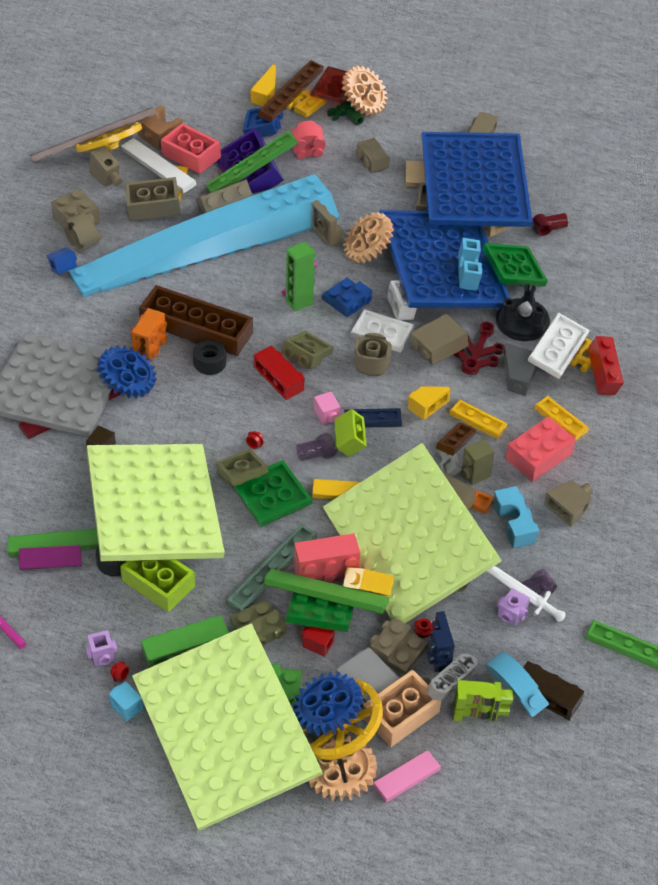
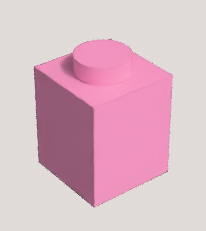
M328 392L315 396L314 411L321 423L324 425L335 422L334 419L340 416L341 407L333 393Z

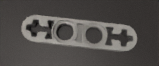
M461 654L432 679L427 688V694L438 701L446 698L456 688L458 680H465L473 673L477 660L469 654Z

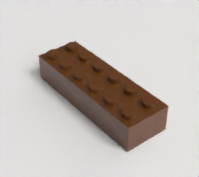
M158 285L154 286L139 307V317L148 308L165 313L167 333L196 343L215 340L224 345L226 353L237 357L253 334V317Z

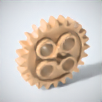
M358 65L345 73L346 75L343 76L344 81H342V84L345 86L342 89L346 91L344 95L349 97L347 101L352 102L351 107L355 105L356 111L360 109L361 114L365 112L366 116L378 114L385 108L384 106L387 104L385 101L388 98L384 95L387 92L383 90L385 86L381 85L383 81L378 80L379 75L375 76L374 71L370 72L368 67L365 69L364 66L359 67Z
M372 212L370 216L366 214L364 219L360 217L359 222H354V227L350 226L351 232H346L348 237L344 238L346 243L343 244L345 247L343 251L353 262L356 261L358 264L360 262L365 264L366 260L371 262L372 257L376 259L378 253L382 254V249H387L385 245L391 243L389 238L393 237L391 234L394 231L392 228L393 224L387 216L379 212L376 214Z
M348 736L346 740H344L343 745H346L351 742V736ZM332 737L330 742L324 743L319 748L333 749L335 748L336 740ZM367 745L349 755V757L340 758L347 783L343 782L337 759L322 760L316 758L323 775L310 780L309 786L310 788H315L316 794L322 791V798L331 795V801L336 796H339L341 802L344 796H347L349 800H352V794L360 797V790L367 792V785H373V778H376L377 762L376 756L372 755V748L367 749Z

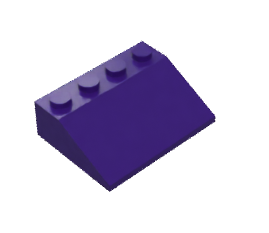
M253 128L221 149V158L217 162L222 173L267 145L256 128ZM274 159L241 180H247L252 193L269 190L284 181Z

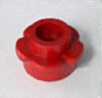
M250 431L246 437V443L252 449L262 447L264 443L263 436L259 432Z
M423 618L414 623V631L418 637L427 638L431 635L433 627L429 619Z
M118 662L112 666L110 674L113 681L123 682L127 678L129 666L125 665V662Z

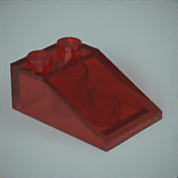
M328 66L314 86L310 96L339 104L345 102L349 97L344 95L346 91L342 89L345 86L342 84V81H344L343 76L346 75L347 71Z

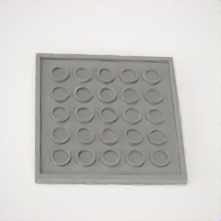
M25 333L0 374V416L89 437L113 389H107L109 384H103L104 378L98 377L100 372H97L99 367L97 363L104 350Z

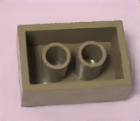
M176 177L125 183L130 221L181 215Z

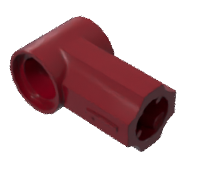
M566 213L547 217L544 214H537L532 218V224L540 236H546L555 229L568 227Z

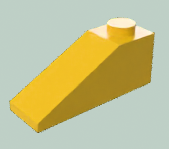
M275 64L269 68L250 90L251 103L263 107L275 95Z

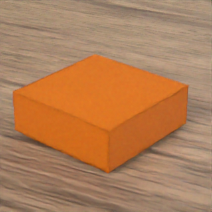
M476 490V500L471 509L487 514L493 504V496Z

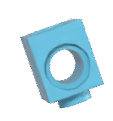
M127 682L114 687L109 693L110 705L126 722L143 710L141 696Z

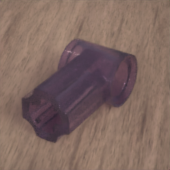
M328 433L319 435L314 441L296 445L300 461L319 456L329 459L335 456L338 451L331 435Z
M545 569L538 570L530 579L521 582L542 596L547 591H550L552 594L557 588V584Z

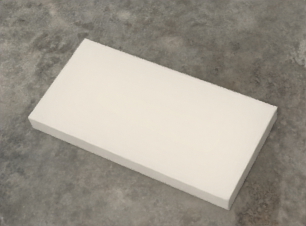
M558 313L527 361L560 379L590 330Z

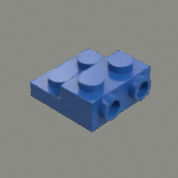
M262 107L247 110L242 131L246 134L253 128H256L262 137L277 134L278 130L281 129L280 119H283V112L271 123L257 116L258 111Z
M346 277L324 292L322 300L348 317L371 302L372 289L360 281L354 283Z

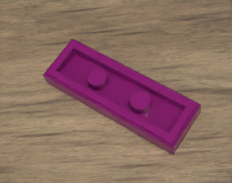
M81 545L19 549L20 570L82 566Z

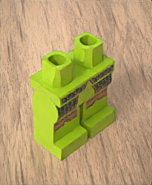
M458 680L453 700V721H462L463 716H471L482 720L490 718V721L496 722L498 715L509 716L510 704L512 705L513 690L501 689V682H494L492 684L489 682Z

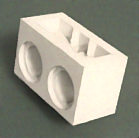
M400 280L390 281L386 297L396 319L401 321L414 320L417 308L408 307Z

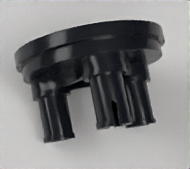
M530 284L524 286V295L521 298L504 299L503 309L500 308L497 312L496 324L498 329L511 339L533 341L541 338L549 328L550 318L548 312L540 303L535 301L536 287L533 284L531 290ZM528 301L532 306V313L528 317H523L516 309L522 303Z

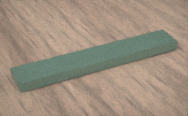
M301 524L226 600V605L238 613L249 608L270 587L264 585V578L270 569L285 571L294 562L295 543L315 540L317 533Z

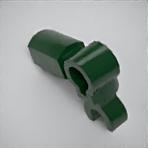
M347 100L340 102V105L336 108H331L327 111V116L332 115L333 121L338 120L340 116H347L357 126L364 121V116L356 111L354 107H351V102Z

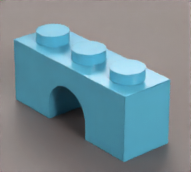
M462 239L458 252L459 288L476 291L478 289L482 276V264L478 262L481 252L480 240Z
M517 486L494 491L493 506L498 517L514 518V520L508 521L506 531L512 547L517 548L536 543L539 528L537 523L533 522L531 510L526 507L524 496L522 493H519Z

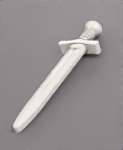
M496 566L486 571L510 589L513 588L530 598L529 602L537 607L533 612L534 616H537L541 609L553 615L557 622L564 620L565 612L557 610L546 602L551 594L550 591H547L544 597H541Z

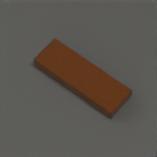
M458 423L437 443L436 449L454 456L475 435L476 429L463 423Z

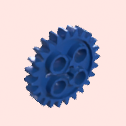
M117 345L115 349L111 346L109 350L106 349L102 353L97 363V366H99L97 372H100L99 378H104L102 383L109 384L107 389H114V394L120 392L121 397L127 394L129 399L132 395L137 399L139 395L144 397L145 393L148 394L154 387L157 380L155 377L157 372L153 371L155 366L149 365L151 360H145L146 355H139V350L133 352V347L127 350L125 345L122 349Z
M329 672L328 677H325L322 673L319 680L313 677L312 684L306 682L307 688L299 689L302 695H295L297 702L293 703L295 708L293 711L303 730L307 729L309 734L314 731L316 736L323 731L324 735L327 736L330 730L333 734H336L337 728H340L342 731L344 730V724L352 725L350 719L358 718L355 712L362 711L360 705L364 704L362 700L364 696L359 684L355 682L353 677L349 679L348 674L342 677L340 672L333 676L332 672Z

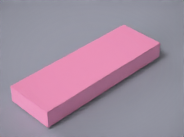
M427 750L374 782L373 786L387 803L440 771L441 766Z

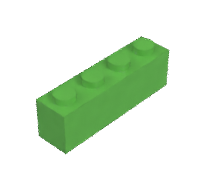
M305 241L286 249V302L295 312L313 304L315 283L314 257L316 255L314 249Z
M221 615L209 617L206 620L190 623L185 627L172 629L166 633L149 636L141 640L142 653L148 668L229 632Z

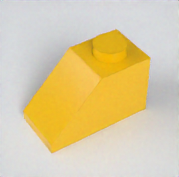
M421 386L409 394L408 409L422 420H425L449 402L451 389L449 387Z
M347 567L343 586L382 596H390L394 576L367 569Z

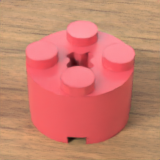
M303 121L298 123L295 129L292 128L291 133L298 142V144L293 146V151L297 158L304 159L307 156H322L326 144L321 125L318 126L314 121Z

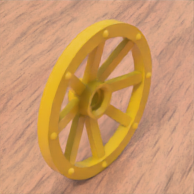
M132 123L84 143L77 144L75 146L76 151L84 152L104 145L108 150L119 147L120 140L142 129L141 123Z
M354 679L359 684L363 696L365 694L370 696L372 706L356 713L358 718L350 719L351 726L344 724L343 731L340 728L336 729L335 748H319L336 735L331 730L327 736L323 734L310 744L316 758L335 760L349 756L365 746L375 735L382 720L383 707L379 695L367 682ZM372 715L365 729L353 725V723ZM351 732L358 735L356 739L343 745L345 734Z

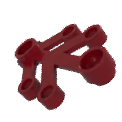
M485 321L480 324L479 332L481 335L476 347L468 335L469 346L466 348L472 355L471 358H468L464 353V349L453 354L463 362L461 369L465 374L475 375L482 367L488 365L490 367L498 366L499 358L496 355L503 354L504 345L502 343H495L493 346L483 349L487 338L491 337L494 333V325L491 322ZM492 353L496 354V355H490L487 359L478 361V359H479L480 357H483V356H486V355H489V354H492Z

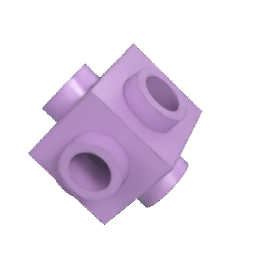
M512 588L506 597L502 596L497 604L499 608L497 617L506 623L516 626L520 620L523 621L526 618L530 598Z
M108 630L87 635L89 646L85 647L88 659H92L94 667L107 665L115 661L114 653L118 652L115 640H111Z

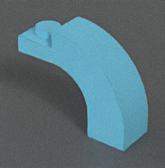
M500 652L484 664L497 682H501L508 689L513 690L514 696L530 717H534L549 705L539 691L535 681L509 654Z

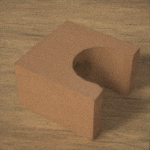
M162 105L155 108V115L137 121L142 126V129L138 131V136L159 151L162 149L161 139L183 123L181 118L166 122L165 107Z

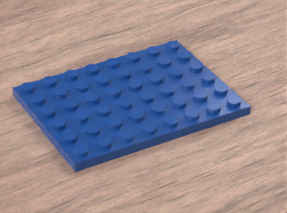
M422 132L421 140L429 225L532 227L533 221L520 134Z
M379 211L380 214L383 213L393 224L392 228L394 231L391 232L393 237L389 238L391 243H388L409 308L503 309L504 299L510 298L505 284L500 283L482 250L484 243H489L482 226L429 225L428 211ZM463 238L480 240L481 252L478 262L482 264V276L477 291L459 288L458 252Z

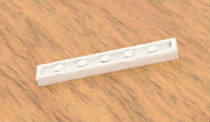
M135 138L121 145L122 151L162 179L176 177L178 190L182 193L196 186V180Z

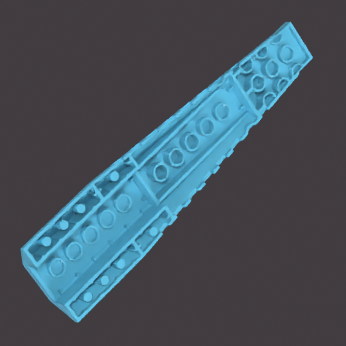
M313 174L164 229L88 264L69 270V276L82 296L86 297L97 292H104L139 282V279L143 277L149 279L155 277L158 273H170L171 269L178 267L180 269L187 268L186 265L201 264L203 260L209 258L212 260L218 259L219 255L226 253L232 255L240 249H243V251L249 250L251 246L257 244L263 246L313 229L311 202L315 200L325 205L327 211L334 215L336 220L339 219V214L332 194L320 179Z

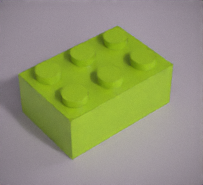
M176 559L126 561L120 566L124 583L168 613L196 587L195 572Z

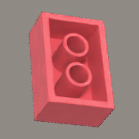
M183 123L161 139L163 156L184 167H188V169L198 174H201L221 158L220 141Z
M547 417L510 442L507 446L505 459L533 482L573 454L576 439L551 418Z
M355 533L295 543L294 569L296 575L331 583L345 579L347 567L359 568L360 550Z

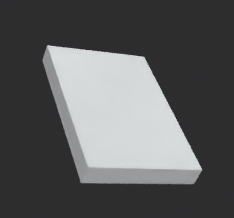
M364 309L353 327L350 337L357 339L365 337L367 333H378L385 336L388 342L390 341L391 350L401 353L414 329V324Z

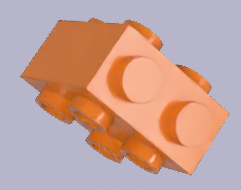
M148 308L140 316L137 325L133 326L131 330L133 352L139 350V355H146L145 360L152 361L154 357H157L161 346L165 345L167 341L165 313Z

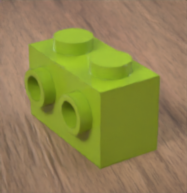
M350 409L334 419L336 447L340 452L350 457L367 447L363 416Z

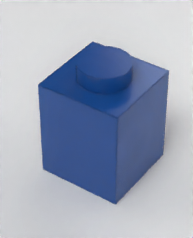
M66 247L47 255L51 270L58 275L77 267L76 254Z

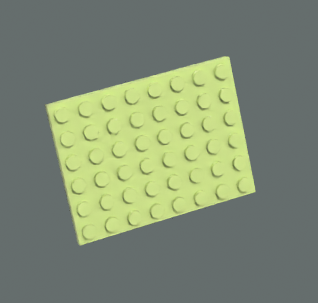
M423 443L323 506L340 535L355 533L360 550L359 567L361 569L394 576L391 595L386 596L389 597V603L385 609L391 620L396 618L403 623L410 621L502 562Z
M203 444L87 445V459L100 561L224 558L225 551Z
M252 623L132 675L199 831L323 775L322 769Z

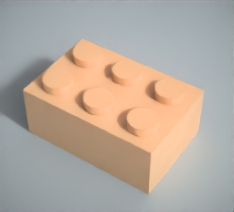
M411 670L378 694L382 702L383 715L376 733L390 747H393L440 712L441 700H434L427 694L429 685L414 670ZM371 699L363 705V710L372 706ZM372 715L364 718V720L369 723Z

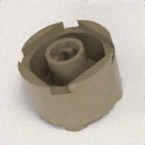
M82 212L63 221V224H66L64 228L65 235L71 246L75 245L77 247L75 249L76 252L84 251L98 244L99 240L102 239L100 231L94 225L95 220L92 214L87 215L85 212Z
M367 333L365 337L357 338L354 347L356 370L359 373L383 375L390 366V341L388 342L385 336L378 333Z

